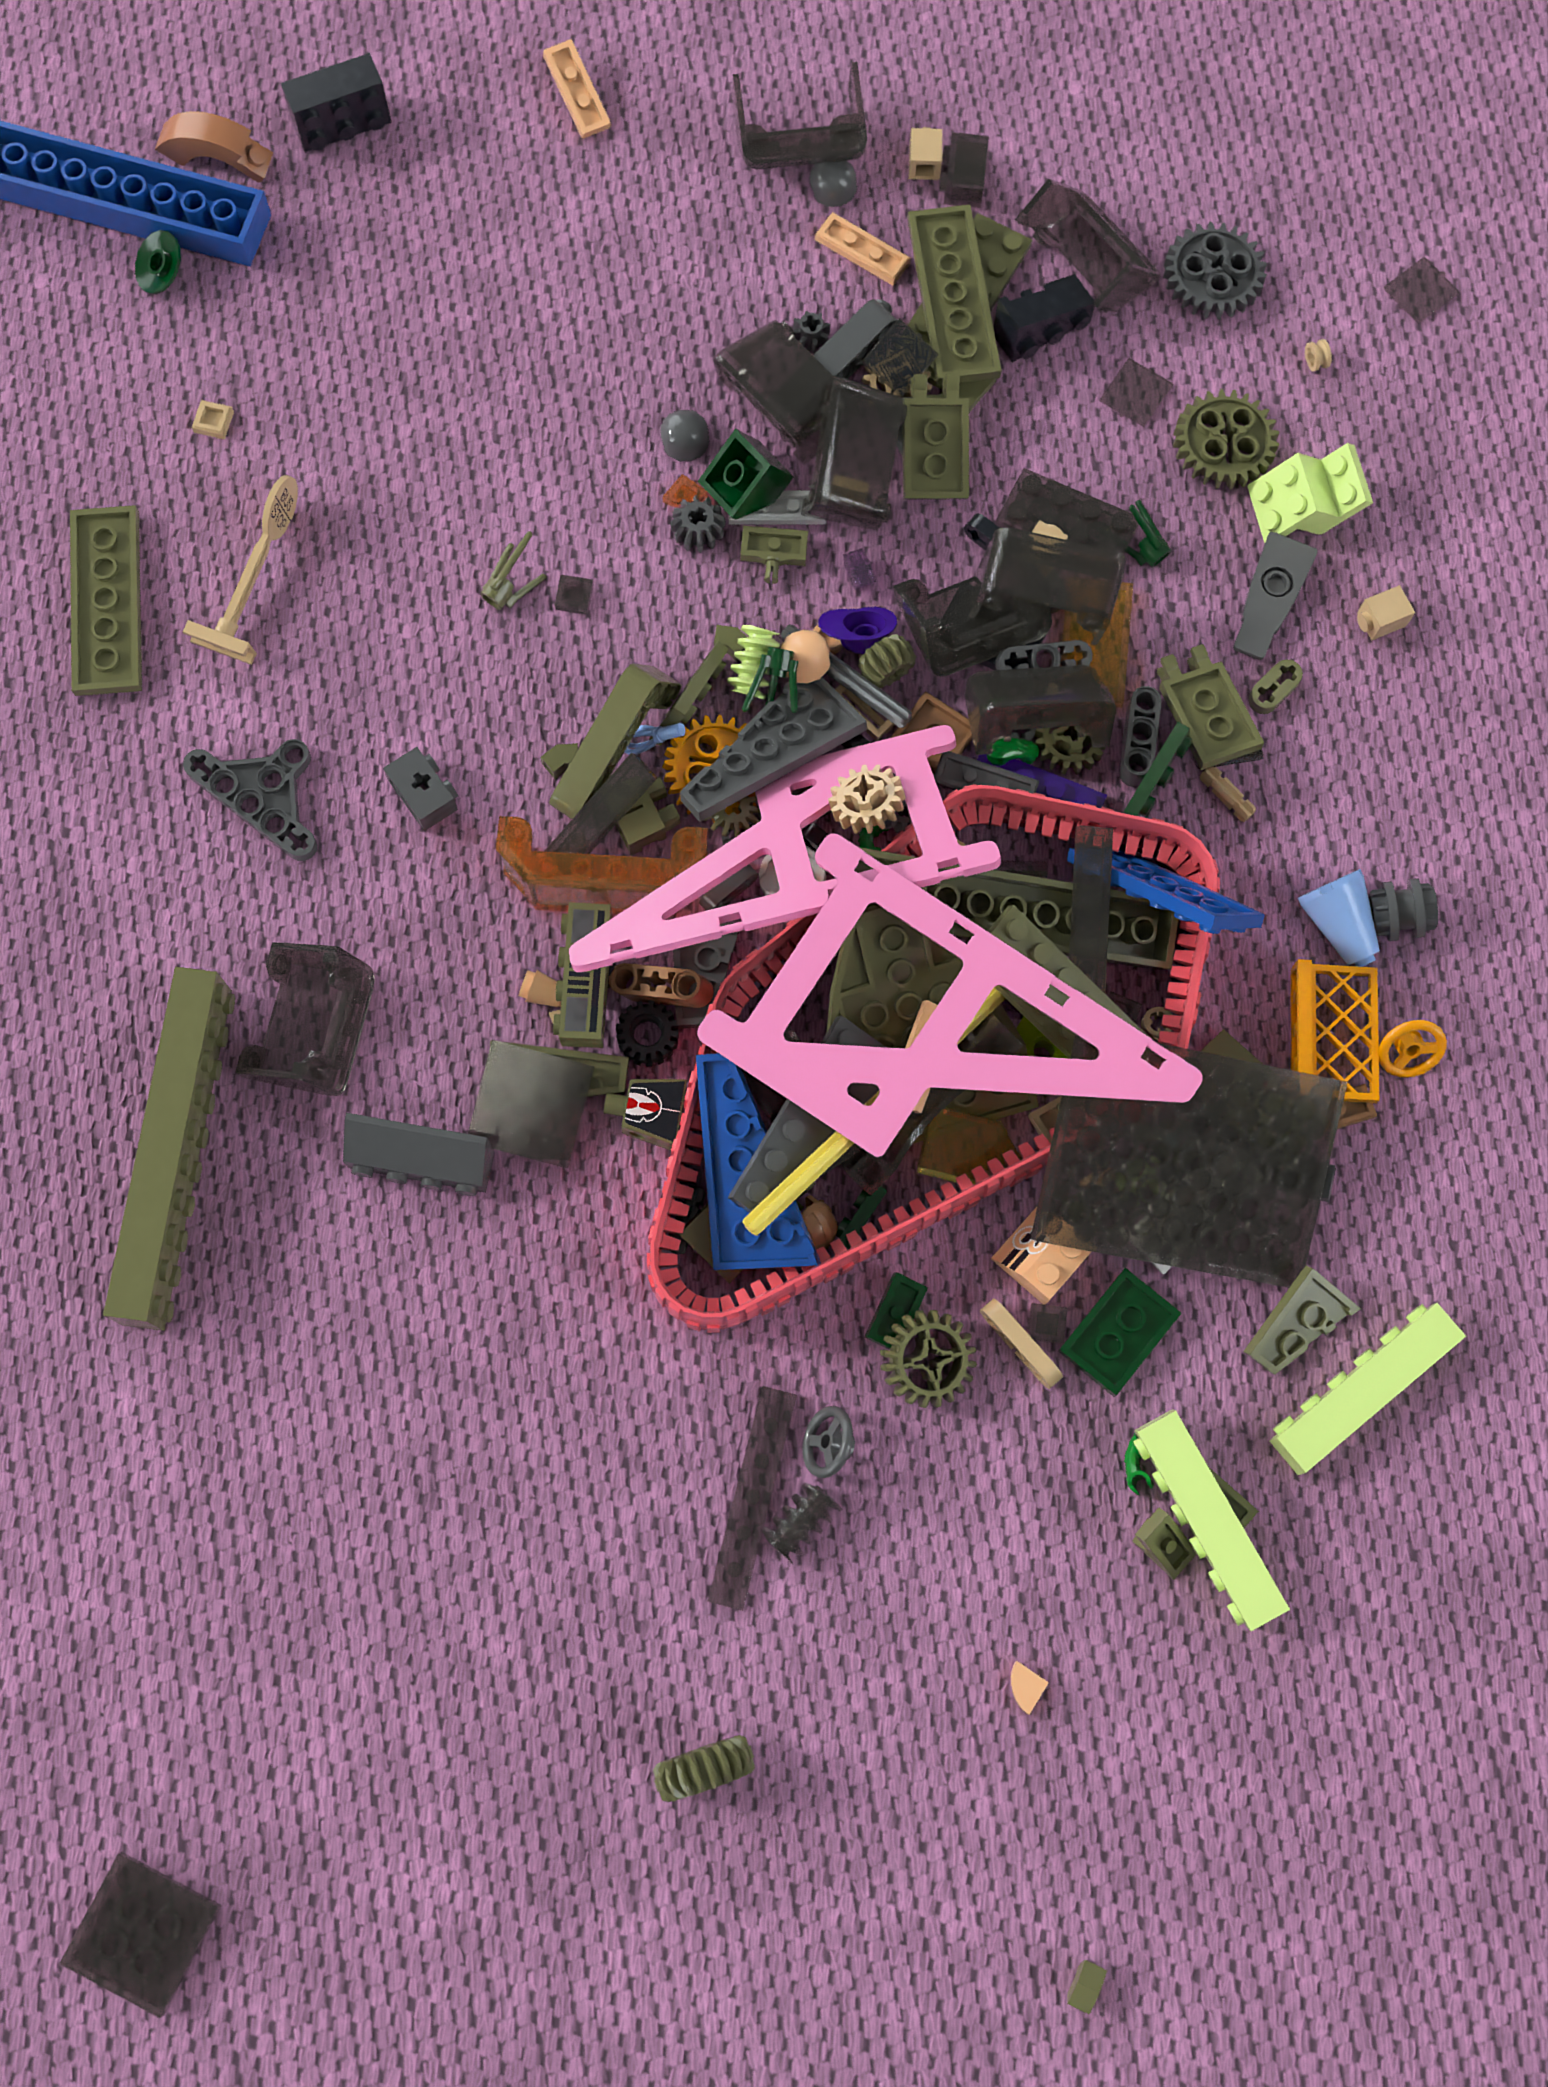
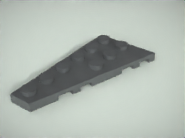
M823 677L810 683H797L798 711L797 713H792L788 682L783 687V693L775 701H769L738 733V739L731 746L726 745L719 752V758L711 766L704 767L680 791L681 802L701 822L866 731L867 721Z
M842 1015L835 1018L820 1043L885 1047ZM852 1083L847 1088L848 1094L863 1105L879 1091L878 1086L875 1084ZM787 1099L729 1194L728 1199L750 1213L818 1149L835 1130Z

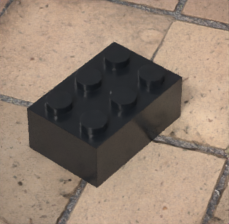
M370 53L281 83L293 126L305 153L312 150H322L329 144L341 140H351L358 134L370 130H379L385 125L392 123L383 82Z

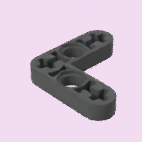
M1073 640L1014 646L998 654L995 667L1002 730L1005 738H1019V734L1012 731V727L1018 723L1017 715L1010 717L1009 711L1016 712L1025 709V714L1019 715V723L1021 726H1026L1027 730L1021 734L1019 739H1027L1029 741L1033 739L1036 722L1031 677L1071 673L1085 669L1090 665L1093 655L1090 646L1086 642ZM1074 647L1077 653H1082L1083 659L1079 660L1077 665L1074 659L1060 662V655L1074 652ZM1040 650L1049 652L1052 657V663L1048 669L1039 667L1036 662V655ZM1010 654H1012L1015 660L1028 657V664L1014 667L1013 672L1011 666H1005V660L1009 659ZM1011 687H1018L1022 690L1024 700L1020 705H1013L1008 700L1007 695Z

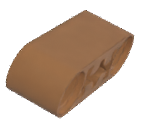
M621 963L615 966V969L609 976V985L612 990L635 1002L643 1001L648 1003V1000H653L655 1004L662 1003L664 1005L701 1008L712 1000L714 994L712 983L691 969ZM634 976L632 985L626 988L628 980ZM667 982L671 985V988L663 985ZM697 982L696 990L688 995L690 986ZM651 983L659 986L655 989L651 986Z

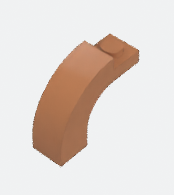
M198 111L182 112L169 118L163 125L155 150L181 166H184L195 157H211L231 165L256 182H261L265 179L273 152L249 137L251 130L245 126L219 115Z

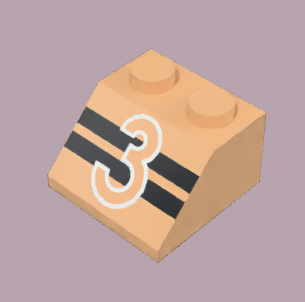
M1036 1207L993 1255L991 1260L1045 1306L1096 1246L1069 1223Z

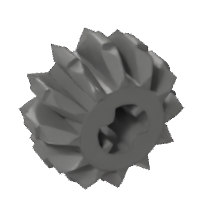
M696 494L691 503L682 499L681 508H674L672 512L673 519L670 522V528L674 533V539L677 544L684 542V548L687 551L693 545H696L700 554L703 551L704 544L713 549L715 547V540H722L724 536L723 529L726 526V519L721 515L722 509L720 505L712 506V500L709 497L700 502Z

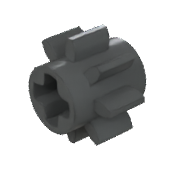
M805 311V315L801 319L794 318V330L791 333V341H798L799 351H812L815 354L820 345L823 346L828 341L831 325L830 323L823 322L821 313L816 314Z

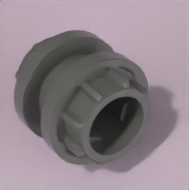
M1418 878L1408 879L1407 889L1395 890L1392 881L1382 882L1381 889L1372 890L1369 894L1376 935L1387 936L1389 942L1398 941L1399 931L1412 929L1414 938H1423L1426 935V931L1435 930L1438 926L1436 893L1434 887L1429 883L1420 884Z

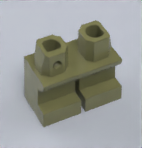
M637 776L602 790L604 803L616 827H618V831L630 856L642 851V847L656 840L662 841L666 839V832L681 823L680 816L673 804L659 810L654 805V802L667 797L666 788L660 777L643 782L641 777Z

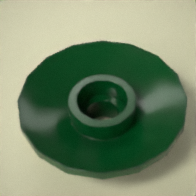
M163 230L153 232L143 241L138 250L135 261V277L138 286L144 292L155 295L164 292L173 283L178 274L181 262V248L177 238L172 233Z

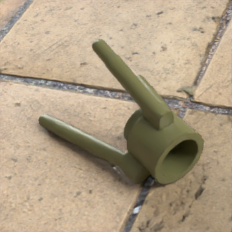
M531 531L525 534L511 556L510 553L514 545L512 543L507 545L492 575L480 592L481 597L498 610H501L504 605L511 609L517 600L546 579V575L541 574L513 594L514 585L506 578L533 535Z

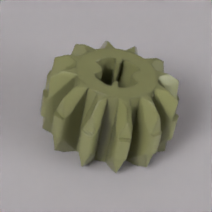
M893 634L890 637H884L881 641L875 642L871 648L866 649V653L859 659L860 663L858 666L862 671L861 674L877 687L883 688L886 685L890 686L895 681H900L901 677L908 674L909 670L916 663V655L910 643L906 642L903 636Z

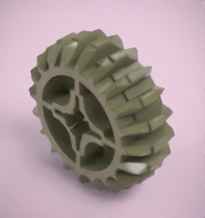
M917 1310L915 1312V1321L910 1315H904L902 1320L905 1328L899 1324H893L891 1328L897 1336L895 1338L891 1336L884 1337V1341L892 1345L890 1351L885 1349L880 1351L881 1356L889 1358L888 1363L880 1365L881 1370L892 1371V1374L885 1379L886 1384L893 1385L898 1383L893 1393L899 1397L906 1393L905 1402L911 1405L917 1400L919 1407L927 1408L929 1401H931L932 1405L938 1408L941 1407L942 1397L947 1402L952 1403L955 1400L952 1390L963 1394L965 1388L960 1382L962 1380L969 1382L973 1380V1376L966 1373L967 1367L975 1368L977 1366V1362L968 1360V1355L974 1354L977 1351L976 1347L965 1346L972 1338L971 1334L961 1333L959 1335L963 1328V1323L956 1321L951 1324L952 1315L944 1313L939 1319L937 1310H930L927 1317L923 1310ZM929 1329H936L948 1339L952 1348L939 1349L935 1343V1338L930 1336ZM918 1333V1337L915 1338L914 1351L907 1356H903L906 1345ZM928 1353L941 1355L930 1360L929 1365L916 1362L926 1358ZM953 1361L949 1374L939 1383L942 1380L941 1371L943 1366ZM905 1369H918L921 1372L922 1379L926 1380L928 1388H919L913 1384L908 1378Z
M738 1735L662 1761L653 1769L657 1792L659 1791L662 1801L673 1802L747 1776L755 1769L752 1748L749 1746L745 1736Z

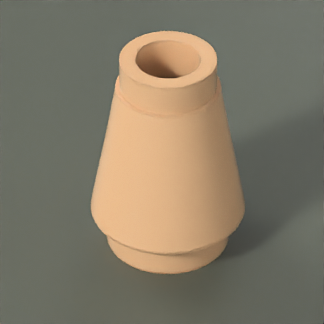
M527 970L518 996L526 998L525 1002L561 1007V1001H556L557 981L536 970V973Z

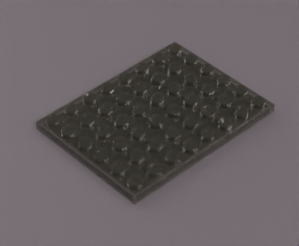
M1075 1034L1070 1059L1095 1060L1099 1055L1098 1049ZM1158 1043L1201 1072V1085L1189 1101L1176 1103L1078 1096L1061 1097L1031 1233L1032 1240L1290 1288L1307 1263L1348 1082ZM1147 1047L1140 1057L1157 1069L1166 1060Z

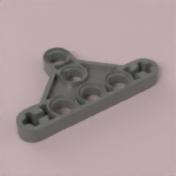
M298 739L287 740L270 757L220 762L203 749L192 750L185 756L183 767L192 781L287 855L297 861H306L315 855L317 851L316 839L306 827L299 823L296 779L306 770L311 762L310 751L304 742ZM300 749L304 752V757L300 762L294 764L286 761V755L289 751ZM194 762H204L208 770L212 772L210 778L201 769L195 770ZM277 773L281 775V783L277 787L268 788L264 786V779L269 774ZM225 778L232 779L234 781L232 790L227 793H220L216 790L220 780ZM256 798L259 800L257 810L251 813L242 811V803L246 799ZM272 818L284 819V827L279 832L273 833L267 830V823ZM291 832L299 841L306 839L308 847L305 850L303 848L296 850L295 844L288 838Z

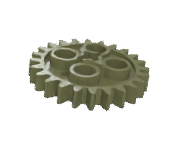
M1220 389L1217 397H1214L1210 391H1207L1204 400L1196 396L1193 405L1187 403L1183 414L1180 413L1178 425H1176L1173 435L1176 436L1173 447L1179 448L1176 458L1185 459L1182 468L1185 470L1193 467V479L1201 474L1204 476L1203 485H1206L1212 479L1215 480L1216 489H1219L1222 482H1226L1229 490H1232L1235 481H1238L1242 487H1245L1248 478L1254 482L1258 479L1260 473L1266 474L1269 465H1272L1276 456L1275 453L1279 446L1276 440L1279 431L1272 430L1276 423L1275 419L1266 420L1270 410H1258L1260 400L1250 404L1248 402V393L1239 399L1237 398L1236 390L1233 389L1229 397L1225 395L1223 389ZM1236 422H1240L1245 426L1238 425ZM1204 424H1209L1213 428L1207 427ZM1239 450L1245 451V452H1247L1249 455L1242 454ZM1207 452H1212L1217 456H1211ZM1226 453L1228 455V460L1230 463H1227L1226 461Z

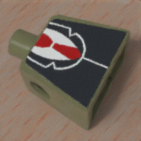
M632 1079L629 1083L627 1096L612 1093L606 1094L604 1114L623 1117L622 1133L624 1135L671 1150L673 1141L676 1139L677 1132L680 1129L679 1124L684 1107L687 1080Z

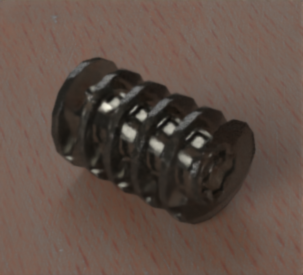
M805 1482L801 1487L806 1497L794 1494L791 1497L796 1508L788 1505L782 1507L786 1519L777 1516L772 1518L776 1530L767 1527L762 1529L766 1540L792 1565L793 1562L789 1553L792 1552L799 1556L803 1554L799 1542L802 1541L809 1545L813 1543L809 1531L812 1530L819 1534L823 1532L818 1522L819 1519L829 1523L833 1521L828 1509L832 1508L839 1512L842 1510L839 1504L819 1486H813Z

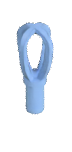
M682 723L664 727L640 725L634 737L652 736L653 739L642 743H629L625 753L637 755L651 749L656 744L665 742V740L684 736L685 727Z

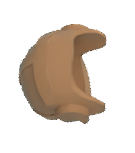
M808 1195L805 1197L806 1209L801 1215L815 1249L817 1250L824 1246L827 1250L830 1247V1243L836 1238L838 1230L837 1221L832 1214L831 1208L824 1200H817L812 1195Z

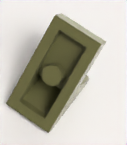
M1158 1508L1143 1523L1132 1540L1173 1580L1196 1555L1189 1540L1171 1516L1161 1508Z

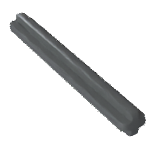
M789 624L781 632L782 641L784 642L788 635L800 631V629ZM829 651L830 667L826 672L827 675L899 728L906 727L912 719V713L909 709Z

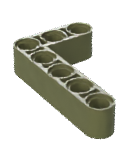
M630 664L622 673L550 797L549 805L576 823H580L585 818L583 813L588 814L649 709H668L673 703L670 700H675L678 697L682 685L654 666Z

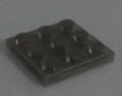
M492 1040L468 1134L487 1137L493 1149L569 1168L595 1066Z
M120 1852L117 1854L59 1964L154 2016L161 2018L165 2015L221 1905L124 1852Z

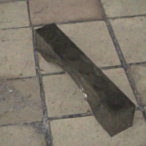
M990 1013L957 1045L961 1052L1014 1055L1024 1046L993 1013ZM931 1088L922 1113L911 1112L882 1156L875 1157L854 1143L839 1158L845 1172L871 1196L897 1170L903 1157L925 1127L940 1111L965 1090Z

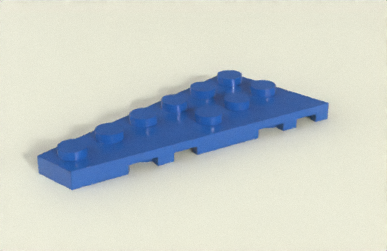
M719 1053L696 1055L713 1269L797 1267L821 1264L796 1200L759 1235L755 1236L745 1228L743 1219L749 1212L728 1199V1196L766 1135L767 1130L742 1069Z

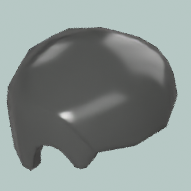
M828 156L817 161L811 168L809 182L817 202L828 207H837L852 201L857 191V180L851 163L841 156Z
M677 410L672 412L661 424L660 434L665 453L675 460L693 461L703 456L709 447L710 439L707 423L694 410Z

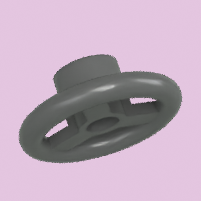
M827 1406L819 1410L806 1428L802 1446L803 1460L808 1471L815 1477L829 1478L833 1476L853 1454L855 1447L853 1427L848 1414L842 1408ZM829 1417H834L828 1430L824 1431L821 1435H816L822 1422ZM813 1447H819L820 1451L824 1453L826 1467H820L815 1462Z

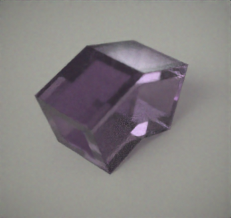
M862 548L843 554L844 568L850 578L854 591L876 582L870 561Z

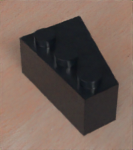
M1075 274L1045 283L1043 286L1044 290L1032 293L1030 289L1023 290L1020 293V298L1011 301L1007 296L998 298L993 325L995 339L1012 363L1020 358L1028 359L1032 357L1040 347L1048 343L1054 345L1066 333L1074 329L1077 331L1082 330L1091 322L1096 302Z

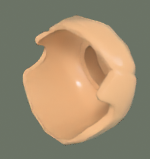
M796 631L788 635L784 642L781 643L780 649L793 651V660L799 661L796 672L797 683L816 681L829 670V647L826 639L817 631Z

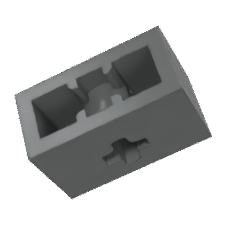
M415 747L383 768L389 783L423 831H426L458 810L454 800L458 797V794L448 779L443 782L436 774L440 769L430 754L424 756L418 747ZM424 784L425 787L429 788L424 791L421 787L418 786Z

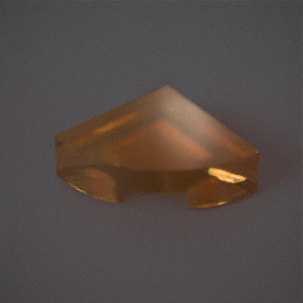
M682 474L662 498L663 503L672 507L681 506L682 499L689 503L693 502L695 494L699 501L703 502L708 498V492Z

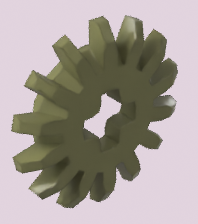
M746 796L739 800L738 810L741 813L738 815L734 812L728 815L725 813L726 808L706 818L705 821L713 818L715 822L710 827L713 831L718 826L724 828L722 836L727 837L728 830L731 829L734 830V835L737 837L740 835V828L743 827L745 831L750 828L749 822L754 824L760 822L753 815V813H760L759 807L753 806V803L758 802L757 797Z

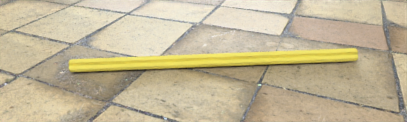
M996 988L992 989L957 1045L1006 999ZM879 1091L875 1093L864 1105H872L878 1097ZM835 1131L743 1219L745 1228L753 1235H759L839 1159L854 1142Z

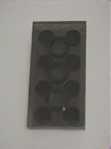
M1023 468L996 519L998 527L1024 539H1028L1039 520L1046 524L1055 525L1064 534L1068 535L1062 555L1111 576H1114L1139 528V524L1132 513Z

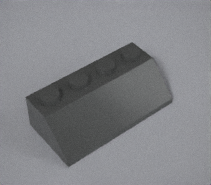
M346 1113L343 1162L348 1168L352 1169V1174L366 1178H372L373 1173L387 1175L386 1180L400 1184H407V1180L412 1179L421 1181L420 1186L433 1190H441L442 1185L456 1187V1193L467 1196H476L477 1191L486 1193L495 1153L487 1137Z

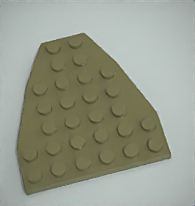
M879 905L866 908L840 948L830 991L827 1032L835 1018L842 1015L885 1047L905 1049L922 1001L928 1000L937 1005L940 1003L963 968L962 960ZM1001 1004L957 1045L961 1052L1028 1056L1024 1040ZM931 1088L922 1113L911 1112L886 1151L1038 1108L1037 1095ZM854 1143L837 1159V1162L841 1165L872 1156V1154Z

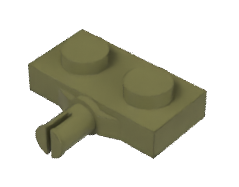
M743 525L740 561L765 564L764 581L770 584L771 572H773L772 584L778 582L779 566H805L808 531Z

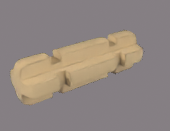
M1216 766L1206 768L1201 773L1200 780L1207 787H1213L1212 792L1229 810L1232 808L1235 810L1233 814L1240 821L1245 822L1255 813L1256 807L1248 799L1246 801L1243 799L1244 795L1227 777L1222 778L1220 776L1222 772Z

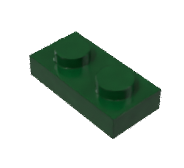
M875 1183L871 1191L863 1188L853 1206L858 1208L857 1212L851 1220L844 1217L838 1226L836 1236L840 1238L847 1250L850 1249L846 1234L856 1230L859 1235L862 1230L861 1227L867 1223L887 1192L886 1189Z
M898 1272L893 1273L864 1337L890 1350L892 1345L886 1343L884 1337L891 1336L895 1338L897 1336L891 1328L893 1324H899L905 1328L902 1320L904 1315H910L913 1319L915 1318V1312L919 1309L928 1287Z

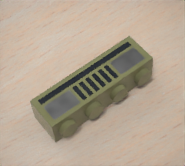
M569 902L568 914L562 913L561 934H566V946L559 947L558 966L559 968H564L563 980H557L556 1001H561L560 1014H554L553 1034L559 1035L561 1046L604 1048L609 966L586 972H576L573 970L570 962L569 948L613 918L611 904Z

